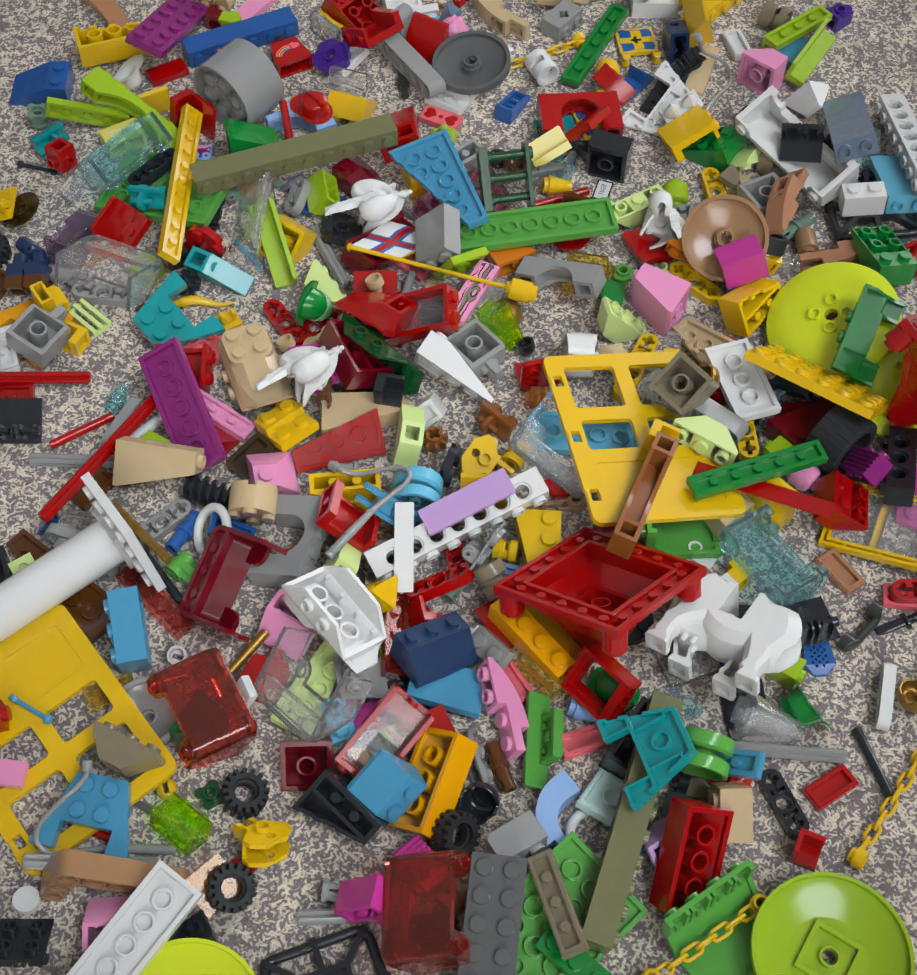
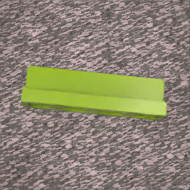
M819 4L763 35L761 49L772 48L778 51L819 28L826 18L829 19V22L832 21L833 14Z
M827 18L795 58L784 76L785 79L799 88L802 87L837 39L824 30L829 22Z
M47 96L45 117L110 127L128 120L129 113L117 108Z
M272 197L268 199L267 204L251 207V213L275 290L296 285L298 277Z

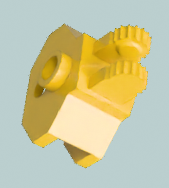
M490 434L475 438L460 460L461 473L491 474L496 466L500 469L504 468L505 472L509 475L515 472L512 467L501 460L497 450V439ZM476 453L478 457H474L472 454Z
M251 817L246 820V825L236 823L232 826L234 837L243 844L242 863L247 867L266 868L287 859L291 849V844L287 841L292 832V826L287 822L267 821L266 819L259 821Z

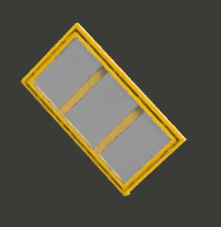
M854 481L869 491L868 530H830L824 526L818 546L828 550L834 547L840 553L917 572V496L914 495L912 507L883 504L884 494H879L880 487L874 488Z

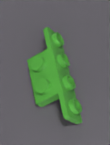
M529 691L526 694V715L530 727L525 730L524 736L526 750L524 751L522 785L542 791L548 782V766L562 758L564 751L562 733L565 724L563 721V710L554 708L550 711V696Z

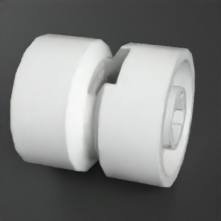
M543 48L533 50L525 59L526 68L539 85L546 86L558 78L560 70Z

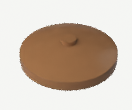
M731 194L712 196L700 202L688 215L682 229V250L687 262L698 274L712 281L724 282L713 249L755 234L766 255L769 246L768 225L762 212L749 200Z

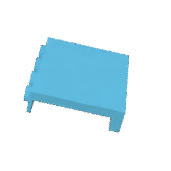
M896 155L870 156L867 172H873L877 182L884 181L887 192L885 214L917 213V195L912 190L910 181L906 178L904 168H901L899 158Z

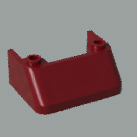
M218 525L213 529L179 606L180 613L185 617L248 643L250 638L235 632L239 626L240 617L237 611L232 610V606L251 564L254 566L262 565L267 561L270 551L285 556L288 551L260 537L225 525Z

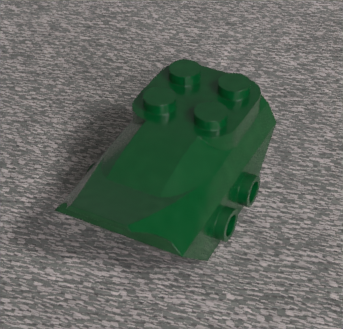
M343 312L341 320H343L344 334L375 358L380 359L386 367L390 365L394 369L392 374L405 377L404 396L417 394L424 373L384 341V336L379 333L378 329L365 325L359 318ZM374 388L353 390L356 392H373Z

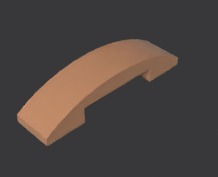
M81 0L85 5L89 4L105 19L107 27L108 24L124 27L126 23H131L114 0Z

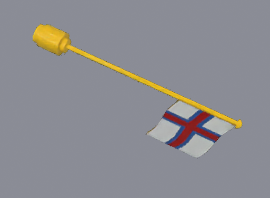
M391 221L378 226L360 241L354 244L348 243L346 246L348 251L355 250L506 289L505 294H508V299L529 304V302L535 303L539 286L534 285L533 282L513 278L512 282L508 281L507 285L404 259L416 252L415 228Z

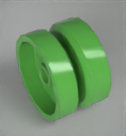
M686 727L698 754L680 772L706 780L726 781L730 765L725 759L733 757L735 741L710 730Z

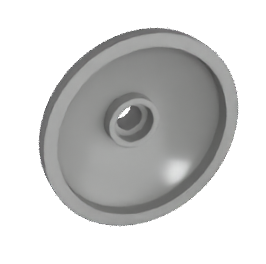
M142 677L124 685V690L145 719L148 720L150 717H154V720L149 724L162 743L168 742L171 739L169 729L184 709L183 699L175 686L167 680L158 677ZM110 703L108 712H110L113 708L112 703ZM127 725L118 728V732L124 735L126 732L133 734Z

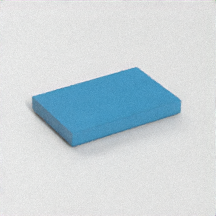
M463 668L419 688H416L410 680L407 693L421 704L432 707L443 704L446 711L479 719L483 703L480 681L477 679V670Z

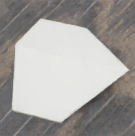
M808 81L785 100L786 106L809 118L822 108L830 86L825 83Z

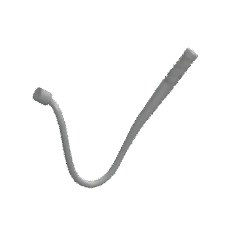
M698 31L693 34V38L696 43H699L700 52L720 61L725 66L729 78L728 84L713 96L703 108V110L707 109L710 112L717 100L730 88L732 72L724 59L703 49V37Z
M333 460L328 463L330 470L356 477L395 469L407 472V478L400 486L370 507L324 553L328 559L332 560L381 506L408 485L412 478V472L407 466L391 465L368 471L353 472L341 468V465Z
M82 760L83 777L39 820L34 831V843L40 852L50 854L58 852L43 847L39 840L40 829L50 815L86 782L89 771H92L93 760ZM129 844L128 854L176 855V844ZM107 845L91 846L74 850L92 853H105Z

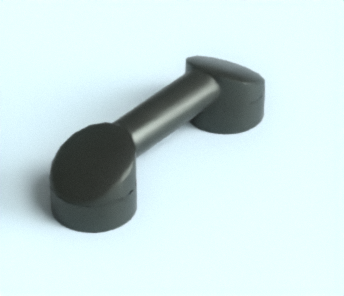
M875 599L864 613V616L869 618V620L855 636L848 631L845 632L836 644V648L842 652H849L859 647L879 624L883 605Z

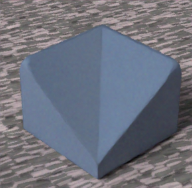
M447 1L439 20L443 21L453 14L462 16V10L450 1Z

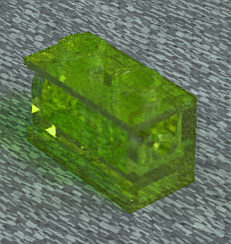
M489 299L476 312L478 319L503 341L506 347L505 350L510 351L523 338L508 302H492Z
M173 792L171 799L168 798L157 807L151 809L149 826L188 857L210 838L212 822L205 814L192 807L187 799L181 798L177 793Z

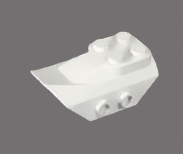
M325 565L281 585L285 593L284 601L304 626L315 629L356 674L378 663L380 645L387 638L381 606L350 568Z

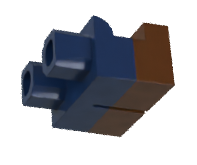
M34 252L32 262H28L29 256L26 254H14L13 263L6 266L4 289L13 295H31L29 286L42 281L46 288L52 286L48 283L49 273L52 272V268L47 265L46 254Z

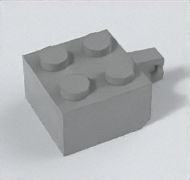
M772 172L738 185L737 196L752 202L765 217L771 189L779 177Z
M31 304L7 329V346L44 369L71 338V327L63 321L67 316V309L59 304L50 313L36 304Z
M473 319L461 327L459 332H454L447 337V341L452 344L478 379L485 374L494 381H498L503 377V368L500 364L505 361L506 347L503 341L479 319Z
M528 810L489 833L486 853L528 858L546 850L548 835L532 811Z

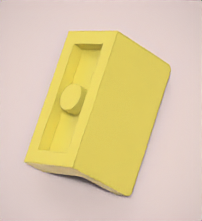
M560 126L552 128L529 143V146H532L533 149L532 162L536 168L537 166L547 164L572 148Z

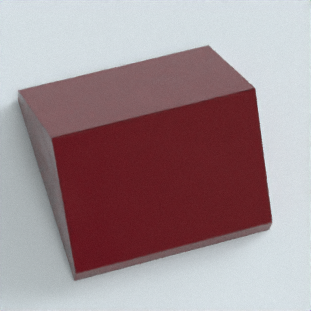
M332 739L280 740L282 792L307 791L325 769L334 767Z

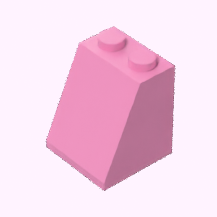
M643 263L639 270H635L631 279L634 283L629 293L631 295L630 305L663 338L668 339L673 331L672 327L680 321L686 311L691 282Z

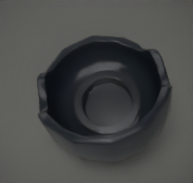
M473 782L460 794L457 809L471 813L478 820L476 824L482 825L497 813L500 797L497 791L486 782Z

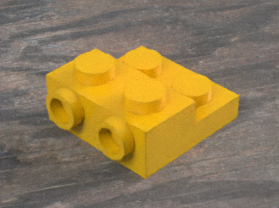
M292 398L277 402L273 409L260 413L257 419L254 420L257 431L283 453L320 429L318 421L307 415L303 406Z

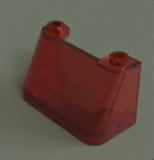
M218 648L203 650L151 674L146 681L147 690L150 695H153L156 699L166 698L185 737L179 748V756L185 763L188 771L242 754L257 734L255 718Z
M461 849L403 854L386 860L383 878L381 954L386 965L413 975H429L470 963L469 940L462 932L454 930L455 877L462 878L468 875L471 864L469 852Z

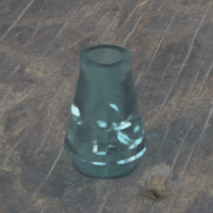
M119 382L105 397L104 408L106 411L112 412L114 415L119 414L127 403L131 390L129 384Z

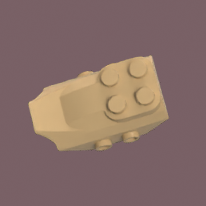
M250 323L229 329L223 333L217 343L224 369L221 371L224 384L229 383L230 387L227 390L230 400H235L241 412L295 397L290 387L292 383L291 377L285 376L259 391L255 386L268 373L271 374L280 368L279 359L282 356L277 354L269 332L262 324Z

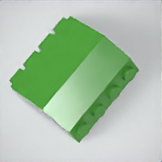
M704 520L644 524L640 537L645 539L646 547L683 559H719L720 555L729 552L727 537L723 536L718 540ZM691 541H698L702 544V550H699L700 546L698 544H692V550H689L688 544Z
M747 859L742 864L739 861L735 862L727 869L726 872L728 874L720 879L716 876L707 883L706 890L700 894L697 891L686 898L684 901L686 904L681 908L673 907L665 913L661 931L674 959L680 957V951L694 941L702 942L709 937V931L721 922H731L738 917V911L749 904L752 896L759 894L752 878L756 866L750 859ZM756 901L758 907L763 903L762 901ZM749 909L743 912L746 913V918L751 916ZM754 919L748 923L740 922L733 927V933L719 943L711 942L704 947V953L690 963L682 962L679 964L687 975H755L750 956V936ZM726 925L714 932L718 934L717 938L728 932L724 930ZM697 945L685 952L688 953V958L699 952L695 949Z

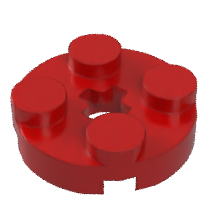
M198 224L192 225L185 234L186 241L184 244L186 248L190 251L195 246L222 258L226 253V246L223 248L221 244L223 239L220 235L207 226L203 225L202 228L196 227Z

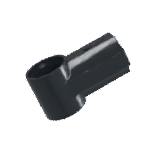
M785 378L782 382L781 389L785 390L787 395L805 399L811 404L824 399L822 396H814L811 391Z

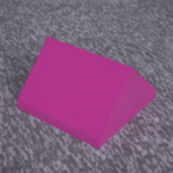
M755 234L713 249L727 290L769 276L765 253Z

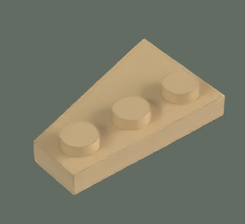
M688 316L672 327L673 335L704 366L708 365L704 355L705 348L735 341Z

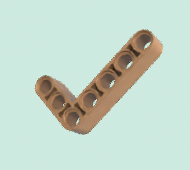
M63 849L58 851L43 868L39 897L47 901H60L75 886L131 895L157 863L74 849ZM168 865L187 881L188 871L185 868Z

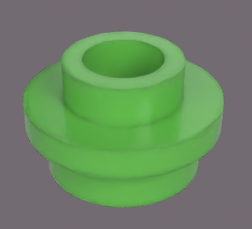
M625 264L617 265L612 270L614 280L625 284L632 279L634 273L633 269Z

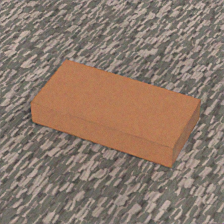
M834 547L815 559L814 563L846 597L862 587L866 582Z

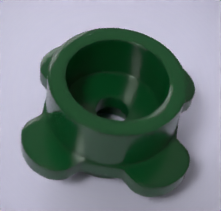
M212 779L206 786L198 788L195 792L196 797L202 800L203 807L207 810L220 804L221 796L219 795L221 789L219 788L218 781Z

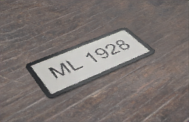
M599 179L592 197H609L614 183Z

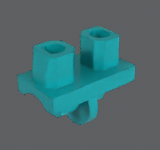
M57 121L53 125L47 126L39 135L31 137L30 142L33 148L36 149L39 157L44 158L46 156L45 145L58 137L67 141L70 137L64 129L63 122Z
M139 184L127 187L132 207H138L141 211H145L147 208L165 210L166 186L152 187Z

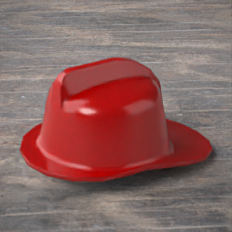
M306 91L294 96L290 101V109L309 123L323 124L332 118V107L325 95L319 91Z

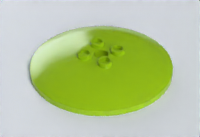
M812 872L793 877L779 885L769 894L755 916L750 936V956L755 975H915V957L912 942L900 916L892 905L876 890L850 876L833 872ZM823 951H829L834 955L835 963L833 965L827 964L823 960Z

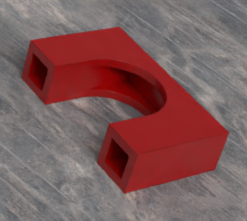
M617 91L538 94L536 112L540 135L556 126H560L564 133L562 120L564 116L571 113L589 114L593 110L607 105L610 106L612 113L598 124L599 130L623 135L624 124Z

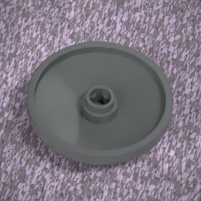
M465 31L447 38L438 46L433 55L432 66L444 79L446 90L461 95H476L494 89L506 79L511 69V55L506 43L498 36L485 31Z

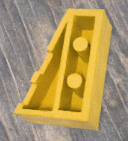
M761 278L744 284L717 298L726 332L749 338L767 318L772 301L781 289L780 281Z
M378 468L359 469V470H348V471L361 472V471H368V470H373V469H378ZM341 472L308 474L310 496H321L322 491L338 479L344 483L342 496L365 512L368 508L355 500L357 493L362 494L372 503L377 496L368 492L363 486L364 483L367 481L381 490L380 473L358 477L348 476Z

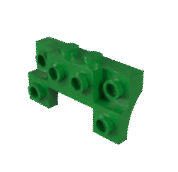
M866 283L863 286L856 306L853 310L849 309L844 321L847 322L845 330L841 329L837 336L836 342L839 345L830 369L850 377L849 379L871 388L880 365L865 359L868 354L880 322L884 321L896 326L906 304L890 297L879 288Z

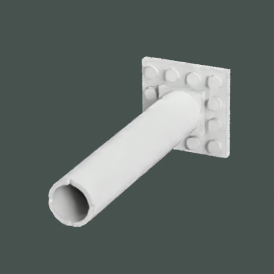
M89 472L80 478L85 484L82 490L88 499L95 500L91 504L95 509L92 513L97 521L0 583V643L124 561L130 569L135 568L139 573L144 572L141 574V577L148 587L153 585L158 593L166 588L132 529Z

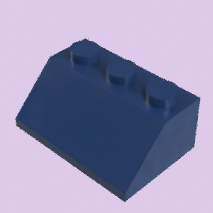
M456 611L395 633L389 653L416 688L442 679L463 668H470L478 664L470 627Z

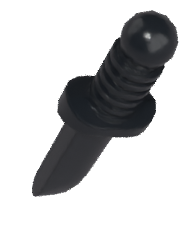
M917 612L907 616L905 613H901L899 615L900 618L875 628L874 631L878 635H885L905 626L907 630L913 628L911 624L917 622Z

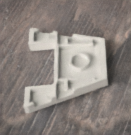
M664 60L654 76L668 85L669 89L647 118L629 108L622 117L624 127L659 136L657 129L666 124L659 113V109L690 91L666 60Z

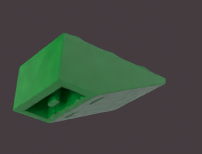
M726 126L718 129L721 136L718 139L710 132L682 149V153L685 159L701 166L725 171L730 166L733 158L742 149L748 147L745 135H740L735 127Z
M888 225L851 228L850 231L860 265L878 272L891 286L908 285L911 283L917 269V261Z

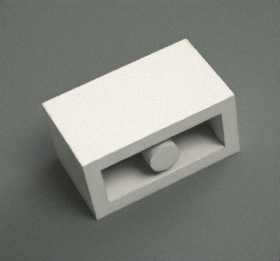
M884 181L841 184L838 199L841 216L884 214L888 197Z

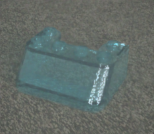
M152 111L130 122L76 165V168L101 192L105 190L107 192L114 191L123 184L121 182L122 179H126L133 173L132 169L135 166L141 167L148 161L147 157L152 153L156 155L167 150L170 147L168 143L173 138Z

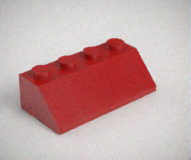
M671 798L648 901L650 904L664 913H667L673 907L679 909L686 904L684 901L692 893L697 891L700 894L707 889L706 885L716 876L720 877L734 811L693 799Z

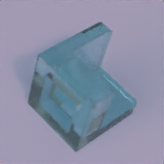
M669 687L667 695L684 701L681 709L685 711L683 720L700 719L703 706L698 704L697 696L695 694L680 695L679 687Z

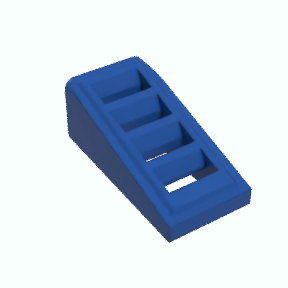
M513 90L495 105L494 119L508 125L512 124L530 101L531 96Z

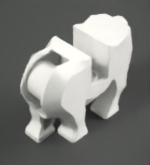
M709 573L701 579V597L694 602H684L676 595L661 619L652 624L645 632V642L647 647L664 655L669 653L672 642L673 653L668 657V671L670 674L689 681L692 677L691 659L695 652L707 651L716 661L725 663L719 669V673L715 674L712 678L713 693L734 701L736 698V688L758 696L760 693L759 678L763 674L780 673L798 662L802 648V622L798 613L775 604L764 593L758 595L742 619L737 618L739 615V583L728 582L716 573Z

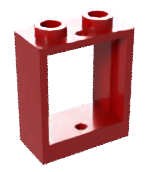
M601 645L584 646L578 652V659L575 664L565 672L564 676L566 678L560 686L597 720L606 719L608 721L617 719V716L622 714L642 682L614 657L604 653ZM594 660L620 683L607 704L581 681Z

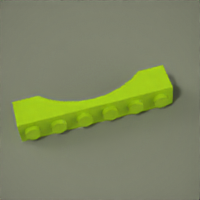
M96 66L81 80L80 92L95 104L121 109L143 123L153 135L159 152L165 148L175 149L178 128L171 121L161 116L155 108L147 105L141 97L128 90L123 83H119L108 71Z

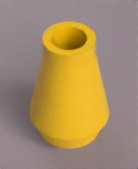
M549 174L548 177L541 179V193H546V195L572 190L571 180H565Z

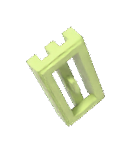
M83 298L79 299V304L74 303L72 305L73 308L68 311L74 317L75 322L87 328L94 338L112 326L111 321ZM76 312H79L82 316H84L90 323H92L93 325H95L98 329H97V330L94 329L90 324H88V323H87L85 320H83L79 315H77Z

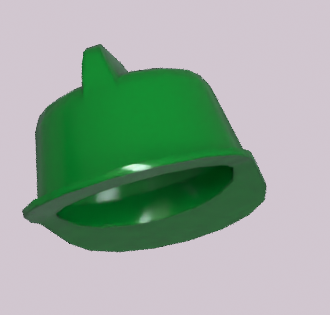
M795 680L797 687L780 701L787 717L791 722L799 726H807L824 721L833 731L830 725L809 703L800 685Z

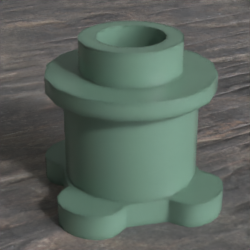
M30 103L27 105L29 111L27 117L30 126L35 129L47 127L49 125V117H45L46 104Z

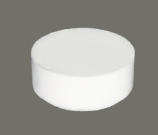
M23 886L14 893L12 903L18 913L30 915L39 909L41 898L35 887Z

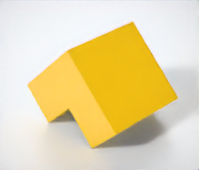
M39 281L29 286L34 304L46 312L51 313L59 304L67 309L66 312L71 310L68 299L57 284L46 288L44 283Z

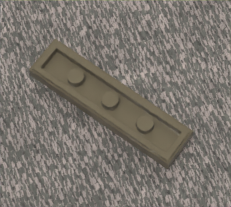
M549 848L528 857V867L563 960L565 961L590 950L552 849Z

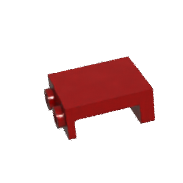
M375 7L370 10L373 22L363 28L341 27L343 41L352 47L369 49L404 29L399 11Z
M203 344V348H183L188 361L192 365V371L199 388L210 393V387L214 384L212 365L216 362L215 351L212 350L209 344Z
M338 479L322 491L315 521L316 525L337 539L365 513V511L342 496L344 483ZM373 514L348 541V544L361 553L367 548H372L378 540L377 531L381 524L380 517Z

